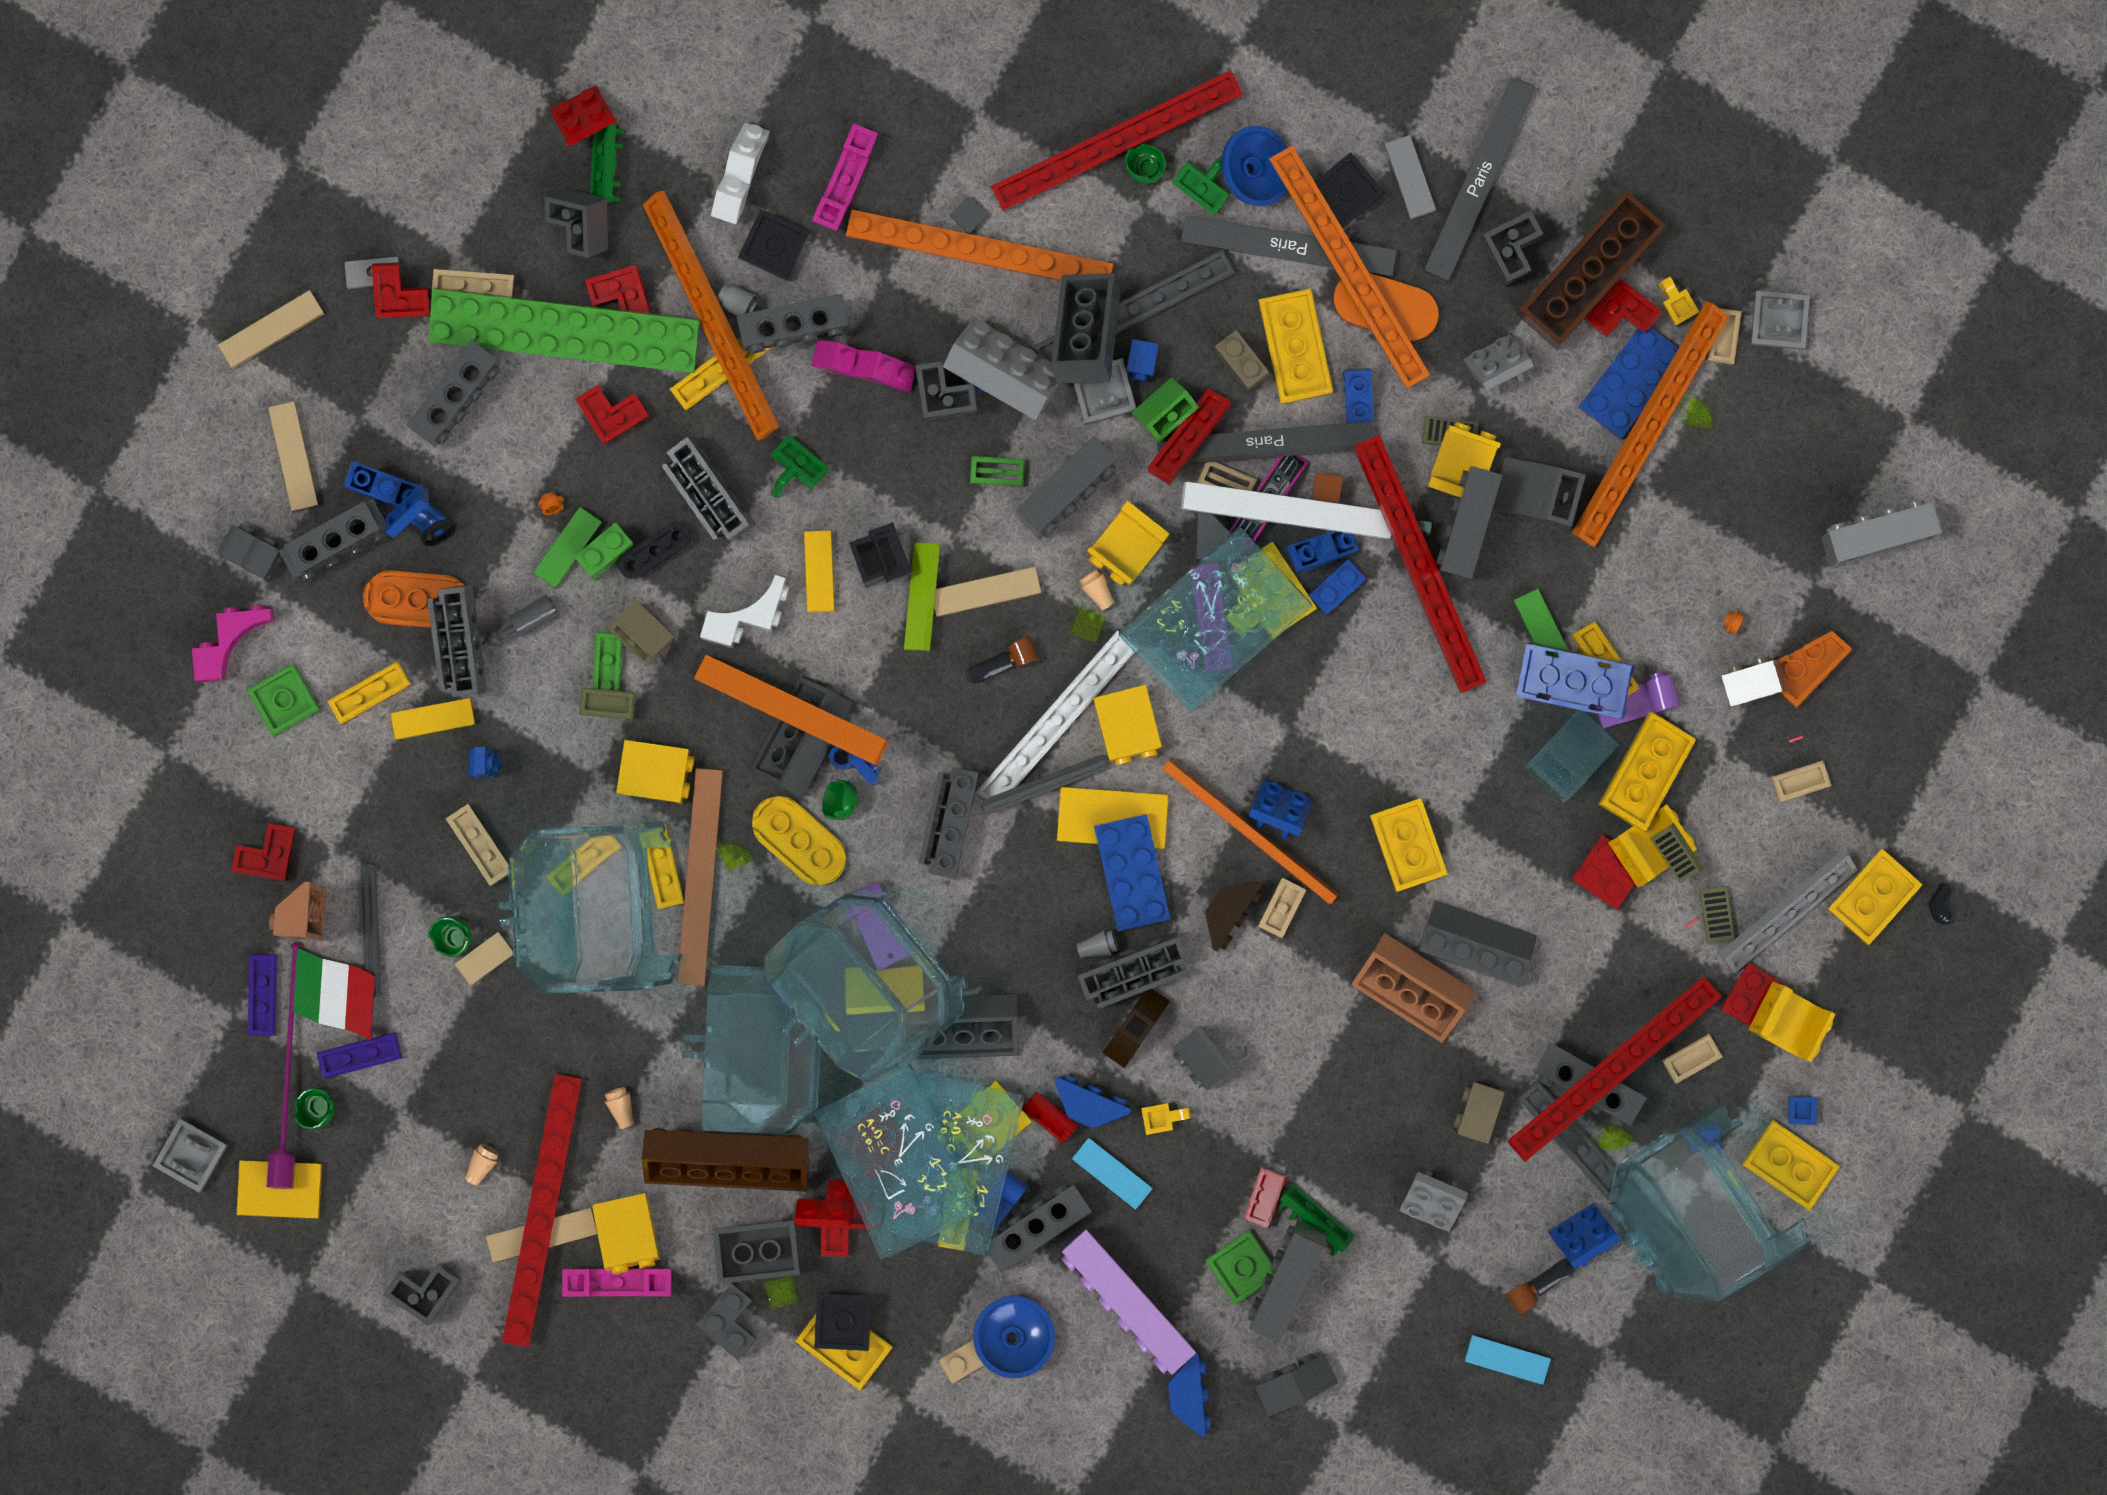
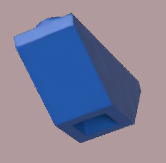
M351 461L343 487L359 495L392 507H397L418 486L355 461Z
M1334 531L1287 546L1295 569L1299 573L1319 568L1359 551L1353 534Z
M1063 1074L1062 1079L1056 1077L1054 1081L1068 1118L1091 1128L1126 1116L1131 1111L1130 1108L1126 1107L1127 1101L1113 1096L1112 1100L1101 1096L1102 1090L1088 1085L1087 1089L1077 1086V1079Z
M1197 1352L1169 1380L1170 1411L1199 1436H1206L1205 1430L1210 1429L1209 1413H1204L1203 1402H1208L1207 1385L1201 1386V1375L1206 1374L1204 1358H1199V1353Z

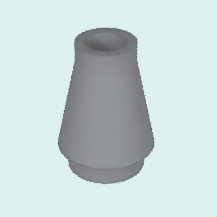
M1103 930L1085 941L1077 943L1081 959L1113 955V952L1119 951L1113 930Z

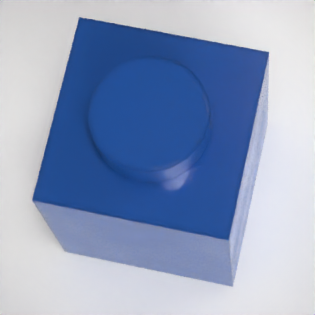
M1132 339L1126 371L1127 375H1131V380L1147 382V378L1153 379L1159 344Z

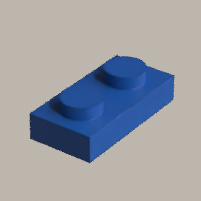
M1347 560L1309 594V597L1327 616L1359 587L1366 578Z

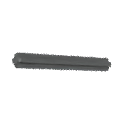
M1104 755L1095 756L983 799L980 802L982 811L985 815H990L1104 771L1108 768V764Z
M374 864L361 865L364 967L365 971L376 977L374 998H378L381 996L376 866Z

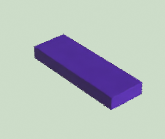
M249 954L247 1036H276L277 955Z
M396 1032L374 1037L371 1041L366 1039L316 1053L323 1079L402 1059Z

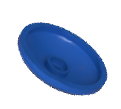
M1249 126L1235 132L1224 147L1222 172L1225 182L1230 191L1245 204L1258 207L1270 205L1281 199L1287 192V189L1269 161L1271 157L1288 148L1278 134L1266 127Z
M1007 1296L990 1303L978 1316L973 1330V1344L978 1358L988 1370L1005 1378H1023L1037 1372L1050 1358L1055 1343L1053 1323L1047 1312L1035 1301L1021 1296ZM1009 1333H1014L1017 1336L1015 1343H1010L1007 1340Z

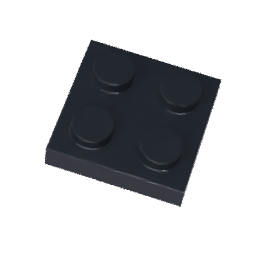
M1351 152L1315 181L1342 228L1346 227L1385 194Z
M760 209L738 259L787 281L806 242L809 231Z
M817 1293L814 1348L869 1351L872 1296Z

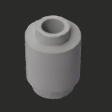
M725 284L717 298L723 310L736 316L754 312L758 307V302L755 301L756 295L735 285L729 286Z

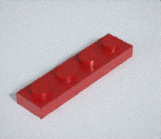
M1209 388L1196 403L1199 408L1179 425L1148 466V473L1169 485L1172 484L1230 408V401Z

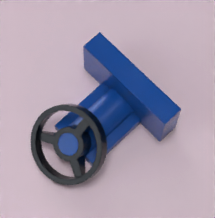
M419 484L386 516L385 533L392 538H395L409 523L413 524L423 531L421 541L425 546H435L446 541L457 529L452 519H445V515L429 504V489L422 484ZM451 527L444 535H442L447 528ZM429 534L431 535L432 540H426Z

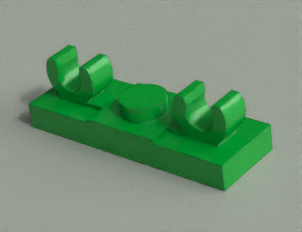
M616 123L593 134L590 194L607 198V203L620 201V197H615L612 194L613 188L621 187V183L613 181L617 166L615 159L616 150L623 148L622 144L615 142V136L624 134L622 129H616Z
M1294 1183L1291 1184L1281 1197V1203L1277 1210L1280 1212L1283 1207H1289L1292 1210L1288 1218L1290 1221L1298 1215L1303 1222L1327 1232L1326 1242H1330L1334 1246L1330 1252L1331 1256L1337 1254L1338 1251L1343 1253L1355 1237L1352 1232Z

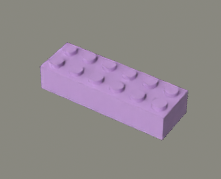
M1087 1229L1081 1232L1062 1250L1064 1256L1061 1260L1071 1271L1077 1268L1083 1275L1080 1281L1090 1292L1095 1289L1101 1295L1098 1301L1108 1312L1113 1309L1119 1315L1116 1321L1127 1333L1132 1330L1136 1334L1137 1338L1134 1340L1145 1353L1149 1350L1155 1356L1153 1363L1163 1374L1167 1371L1171 1375L1174 1374L1196 1354L1192 1346Z

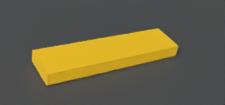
M739 337V338L737 339V341H738V343L740 344L741 349H742V351H743L742 344H741V339H740V337ZM765 348V351L751 354L749 350L743 351L748 364H751L771 348ZM715 355L694 370V373H690L671 387L670 391L685 411H687L728 381Z

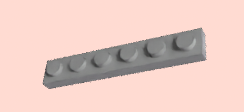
M1841 850L1720 951L1719 954L1727 967L1735 974L1855 874L1858 869L1849 854Z

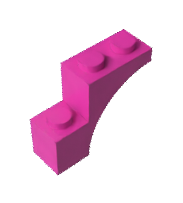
M817 340L811 366L831 374L863 379L911 393L916 373V366L881 352L857 350L840 342Z
M266 605L250 606V611H240V608L233 607L223 609L224 613L216 614L219 646H216L215 642L199 643V648H192L194 681L202 683L226 680V666L234 646L252 629L263 624L275 622L274 611L267 609Z

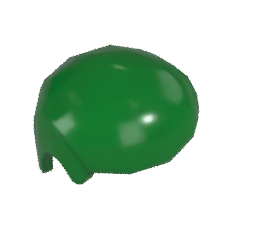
M1142 143L1134 149L1130 148L1124 159L1127 174L1140 184L1154 183L1166 171L1167 163L1164 153L1155 146Z
M839 779L838 782H830L822 801L824 817L833 820L849 818L858 806L857 788L850 781Z
M446 916L438 918L431 924L428 938L432 940L435 951L447 957H456L468 950L472 933L464 920L457 916Z
M314 1087L307 1089L294 1102L295 1115L293 1118L302 1128L315 1130L325 1127L334 1117V1099L325 1089Z

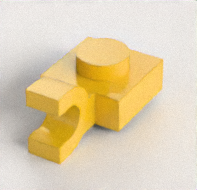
M1671 277L1658 283L1662 292L1668 298V300L1662 302V305L1674 326L1699 313L1687 289L1679 293Z
M1169 1103L1141 1108L1146 1135L1173 1130L1172 1122L1191 1118L1189 1108L1170 1111Z

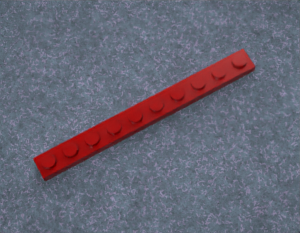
M1230 70L992 185L991 189L1004 212L1126 153L1130 148L1134 149L1142 143L1155 139L1243 96V93Z
M1380 435L1354 445V451L1459 692L1464 693L1487 682Z
M1705 977L1701 978L1512 1136L1507 1143L1524 1162H1527L1714 1005L1722 996Z
M555 1074L502 1339L503 1343L525 1347L530 1345L582 1079L559 1074Z

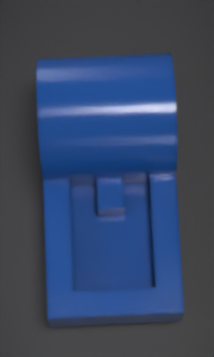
M1371 368L1344 369L1346 423L1365 421L1374 423Z
M487 747L469 749L468 777L484 776L485 778H496V771L501 769L500 755H497V751Z
M833 747L830 751V762L836 769L847 770L854 766L871 786L879 780L876 774L880 770L875 765L867 761L864 762L863 759L850 753L849 761L844 765H840L835 762V755L842 749Z
M1007 1169L984 1199L983 1205L985 1207L979 1206L976 1210L978 1216L997 1229L1029 1185Z

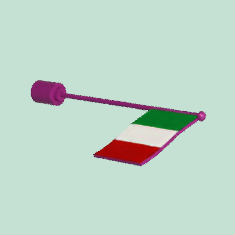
M298 942L291 944L293 957L280 1149H274V1154L268 1155L266 1188L294 1189L296 1156L290 1155L291 1150H285L294 1013L319 1024L352 1031L369 1041L372 1040L376 977L358 967L322 959L300 949L301 945Z

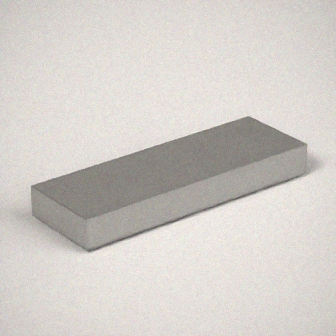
M1408 135L1385 143L1384 146L1410 220L1436 212L1411 136Z

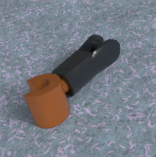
M1030 636L1021 638L1008 647L1009 654L1005 651L970 667L966 671L967 680L976 684L1013 668V663L1018 667L1040 659Z
M1562 1259L1529 1281L1531 1285L1525 1282L1505 1293L1518 1314L1521 1315L1537 1303L1539 1299L1536 1294L1541 1296L1560 1283V1281L1573 1274L1575 1270L1567 1259Z

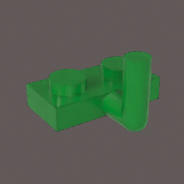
M1222 156L1213 162L1207 172L1203 171L1192 161H1187L1172 182L1213 215L1217 214L1232 193L1215 180L1222 170Z
M788 435L771 454V457L786 469L778 477L771 495L774 498H779L787 483L794 476L812 490L828 474L830 468L793 437Z

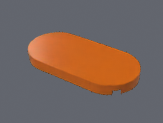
M1369 273L1410 342L1423 339L1432 333L1437 324L1439 312L1434 298L1428 292ZM1340 280L1333 296L1336 311L1347 323L1370 330Z
M393 570L382 571L366 584L363 592V603L369 615L380 623L431 628L427 599L439 596V589L464 584L457 578L449 575Z

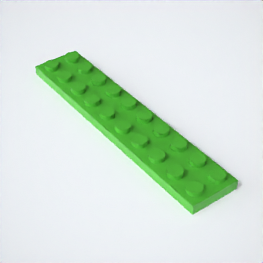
M433 288L428 342L467 347L471 340H473L484 349L694 373L700 319Z

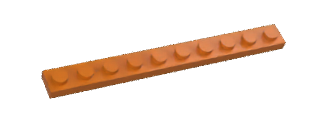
M1293 145L1269 159L1270 163L1406 390L1429 377L1428 370Z
M665 191L656 192L643 204V207L697 318L700 319V324L757 441L765 439L779 428L776 418L765 399L764 393L746 360L741 346L730 327L729 321L726 319Z
M851 210L846 233L848 238L1061 281L1062 275L1112 274L1113 263L856 210Z
M1705 302L1572 531L1574 536L1587 545L1595 548L1729 316L1713 303Z

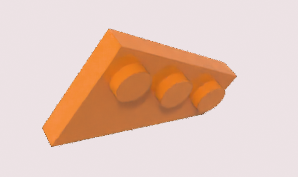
M1831 631L1804 645L1803 648L1778 659L1787 691L1779 694L1797 709L1847 657L1852 648Z

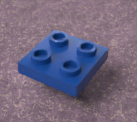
M1263 779L1249 817L1258 820L1256 825L1258 829H1261L1264 822L1283 830L1281 838L1286 839L1288 833L1300 836L1313 798L1301 792H1295L1282 787L1276 782Z
M1594 1203L1548 1231L1550 1237L1574 1270L1581 1265L1585 1267L1588 1265L1587 1261L1601 1252H1609L1611 1250L1610 1247L1620 1241L1615 1230Z

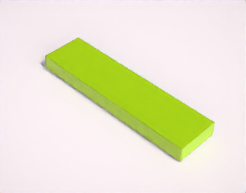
M914 543L904 650L930 651L940 544Z

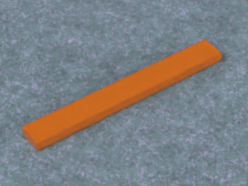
M705 655L694 677L695 680L875 766L878 765L889 743L887 740L708 655Z
M1170 758L1163 766V770L1327 903L1332 904L1339 895L1337 891L1264 832L1256 828L1254 824L1176 761Z

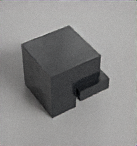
M893 522L868 531L869 535L849 542L865 587L885 580L888 583L912 574Z

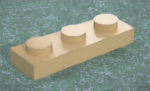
M434 269L432 289L442 288L513 297L515 276Z
M469 804L446 818L490 886H493L514 872Z

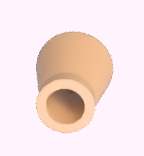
M1097 569L1079 580L1082 584L1080 588L1099 606L1101 611L1115 603L1104 574H1100Z
M621 1087L605 1093L606 1100L604 1102L618 1123L619 1129L634 1125L630 1092H627L625 1087Z
M481 1143L478 1148L474 1149L464 1179L475 1186H479L482 1179L498 1163L499 1153L494 1148Z

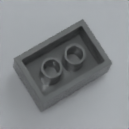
M794 1220L713 1229L718 1284L802 1274L797 1226H795Z

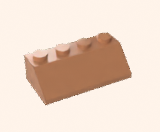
M304 882L277 905L275 913H271L269 919V929L273 930V935L288 939L323 941L326 887L311 882Z
M1386 933L1383 934L1351 984L1441 1043L1444 1042L1466 1011L1476 993L1474 989Z

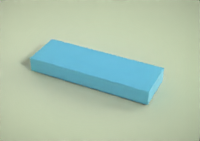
M1090 1138L1086 1140L1072 1158V1160L1135 1210L1153 1189Z
M1471 1335L1464 1361L1543 1385L1551 1359Z

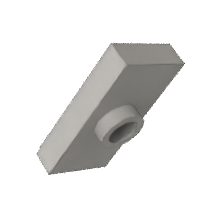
M389 257L345 262L347 289L372 288V264L399 262V258Z

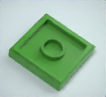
M294 663L246 689L273 737L320 711L319 706Z
M1250 1230L1205 1259L1235 1305L1258 1291L1266 1274L1272 1275L1273 1273L1270 1271L1272 1266L1271 1260Z

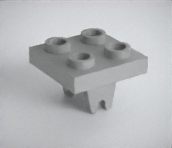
M1756 290L1750 345L1804 350L1806 348L1810 295Z
M1511 334L1497 339L1495 343L1481 350H1476L1470 356L1463 359L1467 369L1485 391L1491 389L1495 396L1500 393L1499 384L1513 377L1517 378V381L1520 383L1524 381L1522 372L1533 367L1531 358Z
M1123 358L1113 360L1110 382L1073 383L1084 425L1131 413L1136 409Z
M179 1119L154 1162L153 1167L201 1193L228 1145L189 1122Z
M1427 1171L1426 1175L1417 1172L1399 1211L1449 1232L1466 1201L1468 1192L1458 1189L1457 1182L1452 1181V1184L1449 1185L1432 1178L1433 1172Z

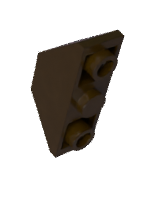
M1255 881L1220 888L1205 911L1213 951L1217 953L1219 948L1223 950L1227 948L1233 939L1229 933L1234 926L1241 927L1248 916L1244 912L1249 903L1255 905L1263 892L1259 888L1262 883Z
M1153 989L1144 991L1102 1053L1125 1068L1170 1001Z

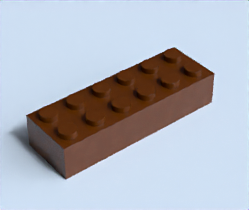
M1626 190L1525 302L1516 315L1557 350L1663 232L1667 225Z
M654 1128L644 1131L642 1166L645 1184L807 1192L810 1163L808 1138H803L799 1135L782 1137L769 1133L762 1135H748L744 1132L722 1134L718 1131L702 1133L693 1132L688 1129L667 1131L663 1128Z

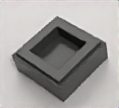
M968 197L950 217L964 231L971 234L988 217V214Z

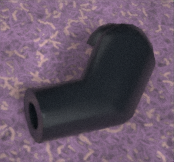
M1942 883L1939 884L1931 897L1928 906L1934 921L1941 925H1946L1952 919V915L1945 903L1952 889Z

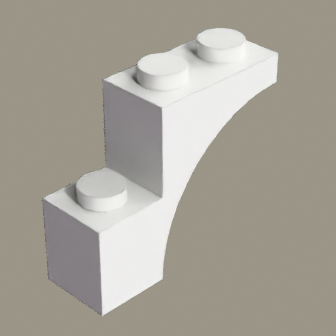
M744 123L730 149L724 177L716 190L711 212L712 217L737 224L743 212L758 161L768 140L769 130L763 129L758 125Z
M775 575L767 592L756 603L743 610L732 613L708 611L700 638L733 648L734 643L739 644L743 633V628L739 627L740 623L771 632L773 626L778 627L782 612L778 611L780 602L786 601L790 586L786 585V578Z

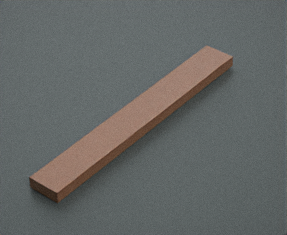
M696 768L677 984L705 986L723 770Z

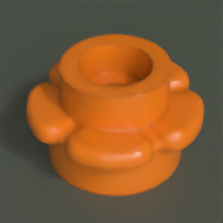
M555 492L546 493L541 497L538 506L542 509L544 515L557 514L563 510L562 502L564 498L560 495L557 496Z
M1736 609L1734 613L1729 611L1723 626L1727 628V634L1731 632L1737 635L1745 617L1744 614L1738 612L1739 609Z

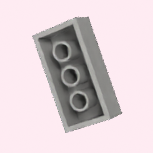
M976 318L971 320L955 341L943 365L947 370L1035 421L1055 395L1060 385L1055 378L1051 361Z
M1919 500L1908 504L1902 511H1899L1898 507L1882 511L1874 519L1872 514L1857 518L1849 526H1847L1846 522L1830 526L1831 528L1826 529L1827 533L1821 537L1829 567L1832 568L1934 539L1942 531L1933 502L1925 504L1924 500Z

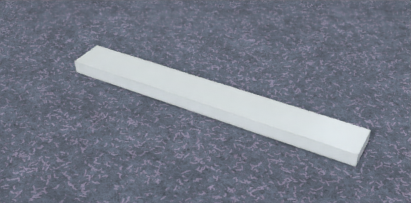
M1184 482L1181 510L1383 539L1391 538V533L1381 510Z
M1116 631L975 793L982 799H986L1017 787L1138 648L1119 631Z

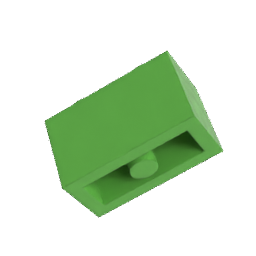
M1170 378L1132 412V415L1141 427L1160 443L1199 407L1189 393L1173 378Z
M615 522L574 557L590 577L596 580L619 561L623 554L634 548L635 545Z

